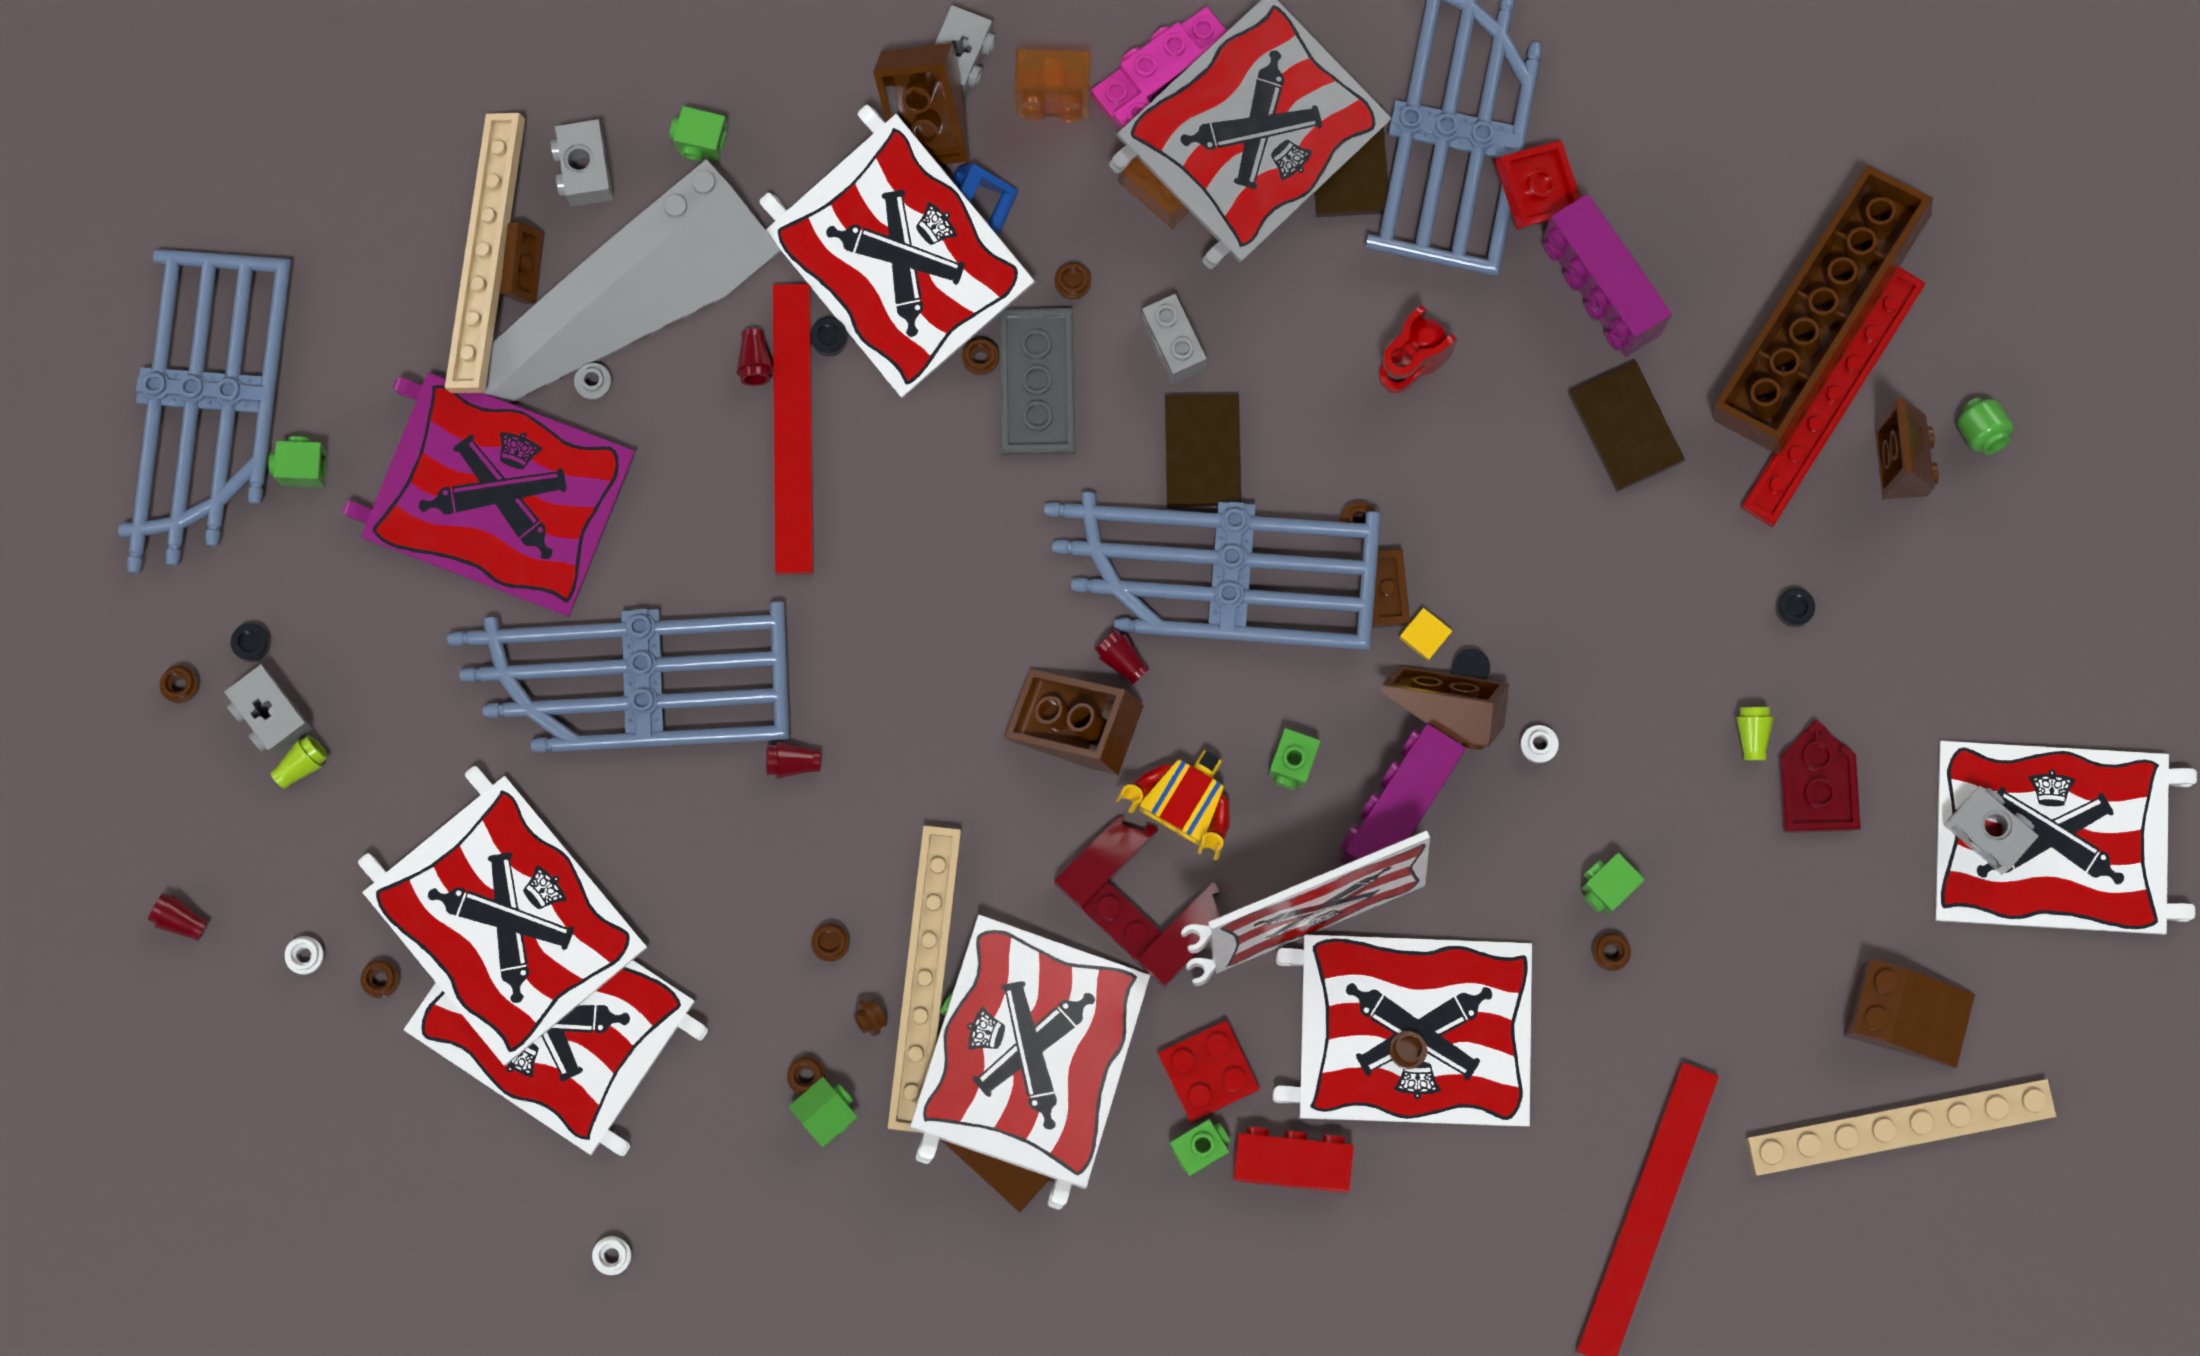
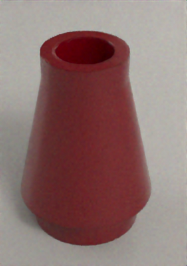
M758 328L745 329L741 332L742 341L736 373L744 385H764L770 381L773 367L764 341L763 331Z
M1117 629L1113 630L1094 649L1100 655L1099 660L1127 678L1132 684H1135L1149 670L1125 633L1122 635Z
M777 741L776 745H767L766 775H775L776 779L809 772H820V749H809Z
M164 893L160 895L148 917L149 921L155 923L154 928L189 937L197 942L209 921L200 917L174 894L170 897Z

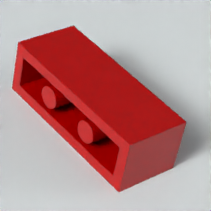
M1246 1127V1133H1238L1233 1181L1348 1193L1350 1192L1354 1145L1345 1144L1346 1137L1323 1135L1321 1142L1307 1140V1133L1284 1131L1283 1138L1269 1136V1129Z

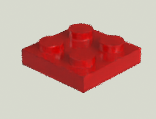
M1562 140L1504 155L1494 160L1517 230L1548 222L1552 215L1581 198Z
M1227 1020L1157 1054L1190 1123L1260 1090Z

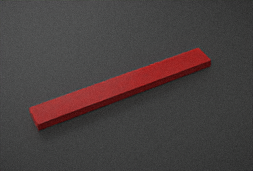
M1900 267L1897 269L1780 456L1774 454L1741 506L1742 510L1773 528L1924 288L1925 282Z
M772 285L775 574L813 575L810 285Z
M1681 1063L1578 1343L1577 1353L1585 1356L1618 1355L1719 1076L1687 1063Z

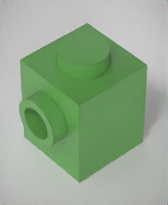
M682 106L680 116L674 117L672 120L670 138L673 139L677 152H680V155L686 159L701 161L702 158L720 162L729 127L724 115Z
M291 436L288 437L287 441H276L275 452H271L269 455V473L273 475V478L281 486L326 488L328 451L321 442H310V439L306 437Z
M1285 728L1269 772V777L1275 778L1274 784L1291 791H1295L1296 787L1304 789L1321 740Z
M1618 852L1606 865L1599 860L1583 875L1588 882L1581 889L1586 893L1583 897L1593 910L1597 913L1603 910L1609 915L1645 879Z
M824 1077L819 1079L788 1106L822 1148L837 1135L843 1133L849 1124L857 1118L856 1114L848 1106L854 1100L839 1083L832 1088Z
M1210 1119L1170 1142L1169 1146L1186 1175L1190 1178L1227 1156L1229 1151L1226 1146L1231 1141L1220 1123L1213 1126Z

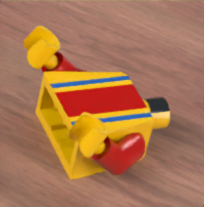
M1203 750L1193 767L1182 760H1177L1174 765L1164 763L1142 774L1133 784L1123 787L1116 798V802L1118 803L1122 798L1130 800L1132 805L1128 810L1129 813L1135 812L1139 806L1140 812L1199 846L1198 854L1201 855L1204 848H1211L1215 851L1213 860H1218L1223 848L1224 839L1230 827V806L1228 798L1223 794L1224 786L1212 779L1222 763L1221 759Z

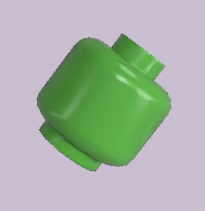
M1976 398L1969 401L1963 407V413L1960 415L1957 425L1972 451L1991 455L2001 451L2010 443V436L2014 430L2013 423L1999 401Z

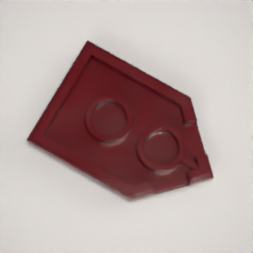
M1815 719L1780 757L1784 832L1811 833L1861 830L1856 754L1845 744L1840 743L1827 731L1823 724Z

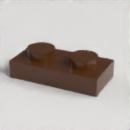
M521 222L508 223L500 288L501 295L523 304L536 303L544 232Z
M1403 549L1378 551L1372 628L1409 625L1410 615Z

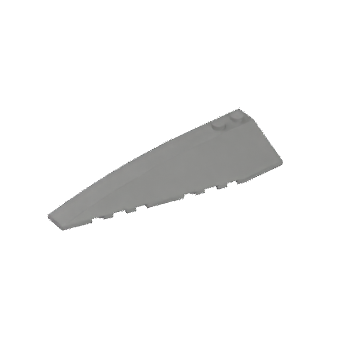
M706 159L583 261L492 343L484 394L507 403L512 401L515 403L526 398L527 394L545 385L548 387L560 381L561 377L575 370L578 371L585 364L596 363L631 346L634 341L648 334L653 335L663 330V327L681 318L686 319L698 313L697 310L711 303L716 304L726 299L782 251L733 188Z

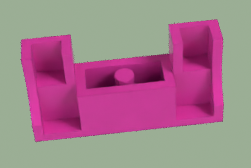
M1207 6L1181 25L1177 22L1170 28L1168 26L1160 28L1150 38L1151 42L1141 49L1139 47L1131 49L1122 57L1120 69L1092 88L1091 98L1100 110L1121 130L1227 32Z

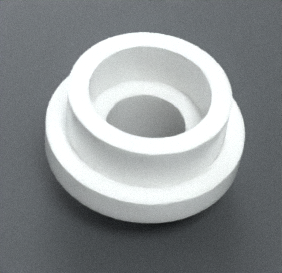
M1536 725L1527 729L1520 742L1523 755L1534 763H1545L1551 760L1557 753L1559 746L1558 738L1554 731L1542 725ZM1537 737L1543 738L1547 744L1546 748L1543 750L1536 749L1533 745V740Z
M308 936L295 938L288 944L285 950L287 966L293 972L301 975L315 972L321 966L324 959V951L321 944ZM304 949H309L311 952L310 960L305 963L300 962V952Z
M605 1237L595 1245L592 1260L597 1270L601 1273L618 1275L629 1266L631 1262V1249L619 1237ZM614 1248L619 1252V1259L617 1262L610 1264L606 1260V1253Z

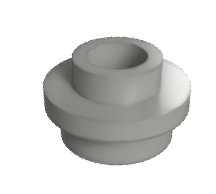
M588 363L576 372L574 385L579 395L583 398L598 400L609 392L612 379L609 371L604 366L598 363ZM591 375L599 377L598 383L594 386L586 384L587 378Z

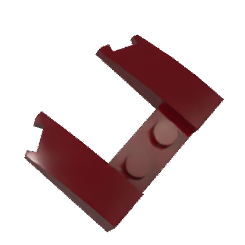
M1119 816L1054 880V885L1165 989L1186 967V964L1198 954L1190 953L1188 946L1198 943L1200 937L1195 933L1182 937L1181 931L1190 924L1209 926L1208 922L1219 918L1220 914L1213 896L1220 892L1217 885L1212 882L1162 933L1109 883L1158 832V829L1148 824L1145 831L1122 825L1124 817Z

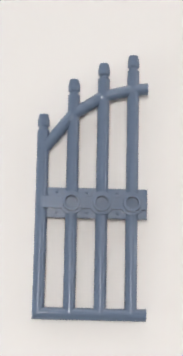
M1478 0L1426 1L1406 102L1395 100L1388 136L1397 137L1399 140L1379 236L1368 234L1365 249L1499 277L1511 216V209L1503 185L1501 186L1488 258L1484 259L1466 255L1484 158L1486 156L1497 159L1524 149L1539 72L1542 44L1532 42L1527 52L1528 60L1524 62L1509 35L1512 20L1511 11L1514 10L1515 5L1514 0L1500 1L1497 21L1478 4ZM1441 1L1462 10L1442 110L1420 105ZM1474 20L1493 37L1478 117L1456 113ZM1504 56L1521 85L1513 125L1492 121ZM1413 141L1435 145L1415 244L1394 240ZM1453 149L1470 153L1452 250L1446 251L1430 247L1448 151Z
M162 249L154 250V263L165 264L152 368L140 367L139 377L137 378L136 404L147 405L135 504L132 522L120 523L118 527L119 537H130L128 551L130 556L127 559L128 573H140L143 562L141 556L144 554L146 536L168 532V549H166L165 554L166 565L178 566L181 557L180 547L182 546L184 528L208 516V529L205 533L206 546L217 547L221 536L219 529L222 527L224 506L248 482L251 484L248 488L249 504H260L263 497L262 486L265 481L291 259ZM180 266L201 267L189 371L167 369ZM216 268L238 270L225 374L204 372ZM253 271L275 273L262 376L240 375ZM162 406L184 408L171 514L168 518L148 521ZM199 409L221 411L210 498L186 510ZM236 412L257 413L253 455L227 481Z
M1082 492V504L1065 503L1062 505L1058 502L1045 503V515L1083 519L1087 540H1073V542L1062 539L1054 540L1052 552L1066 555L1072 553V555L1091 556L1103 578L1092 580L1074 578L1071 581V590L1082 593L1090 591L1096 594L1114 595L1139 618L1135 620L1130 618L1115 619L1114 630L1117 629L1119 632L1124 633L1133 631L1138 634L1371 650L1381 513L1366 512L1365 524L1255 516V504L1239 502H1218V514L1096 505V494L1091 492ZM1098 520L1216 528L1215 550L1101 542ZM1254 531L1364 538L1362 560L1252 553ZM1109 558L1213 565L1212 587L1121 581ZM1251 568L1361 575L1360 597L1249 590ZM1138 597L1209 601V624L1163 621ZM1248 604L1358 612L1357 634L1247 627Z
M784 602L770 603V615L660 621L659 609H632V611H621L622 623L500 629L498 618L486 617L483 618L485 630H474L467 633L455 631L447 634L448 645H488L494 666L480 667L479 669L475 667L461 669L459 671L460 681H500L514 702H507L502 705L499 703L484 705L483 716L488 718L527 716L554 736L551 739L545 737L531 740V751L543 753L549 750L561 752L790 739ZM771 629L770 652L661 657L660 635ZM622 637L623 659L509 665L503 644ZM772 666L773 688L662 694V672ZM623 674L624 696L532 701L518 680ZM773 703L774 725L663 731V709ZM625 711V733L579 736L551 715Z

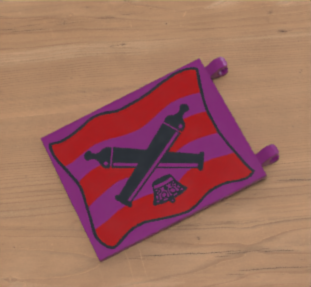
M427 373L422 386L408 379L397 377L393 389L401 396L416 400L373 508L370 509L348 500L344 504L342 513L348 518L366 524L361 535L363 539L570 617L635 451L484 393H450L445 389L446 379L431 373Z

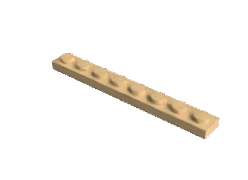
M520 113L486 114L445 382V389L450 393H485L501 287L507 227L511 219L525 118Z
M923 826L888 1130L921 1133L909 1129L938 1039L962 833L960 829Z
M2048 1079L1750 1137L1746 1138V1143L1755 1177L2057 1116Z

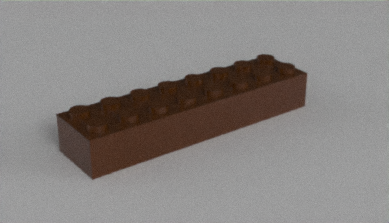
M1869 165L1865 167L1715 402V422L1780 456L1932 216L1933 197Z

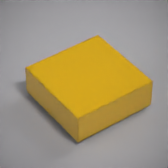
M1423 608L1400 635L1399 639L1425 660L1429 661L1452 634V630Z

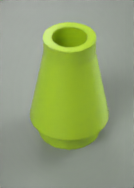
M1740 707V717H1736L1744 752V760H1766V752L1774 717H1770V707Z
M310 735L303 740L298 738L270 774L280 787L287 789L291 784L323 768V762L328 759V755L324 748Z

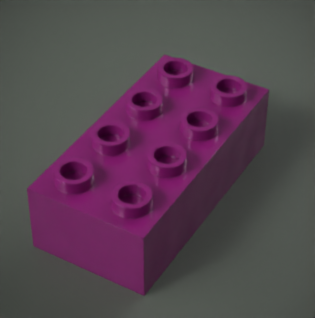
M1587 193L1552 215L1543 236V248L1552 261L1558 260L1565 270L1563 276L1569 287L1573 291L1578 290L1586 301L1584 306L1589 316L1594 321L1599 320L1606 329L1605 337L1610 346L1615 351L1620 350L1626 358L1662 335L1672 316L1671 311L1590 195Z
M1428 723L1422 732L1414 729L1400 753L1405 759L1401 764L1397 761L1393 762L1380 784L1385 790L1381 796L1374 792L1360 815L1365 820L1362 826L1359 827L1353 824L1340 847L1345 852L1341 862L1348 864L1410 838L1459 762L1466 747Z

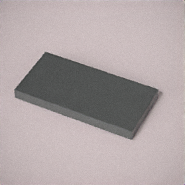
M1073 308L1004 309L999 314L1001 456L1075 454Z

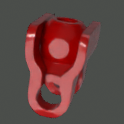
M1420 305L1409 315L1404 323L1402 333L1385 350L1383 364L1379 373V381L1391 393H1403L1420 377L1431 374L1439 369L1453 353L1457 338L1453 334L1448 336L1444 328L1435 320L1424 318L1427 309L1423 305ZM1387 372H1389L1395 378L1406 379L1398 383L1393 382L1389 379Z

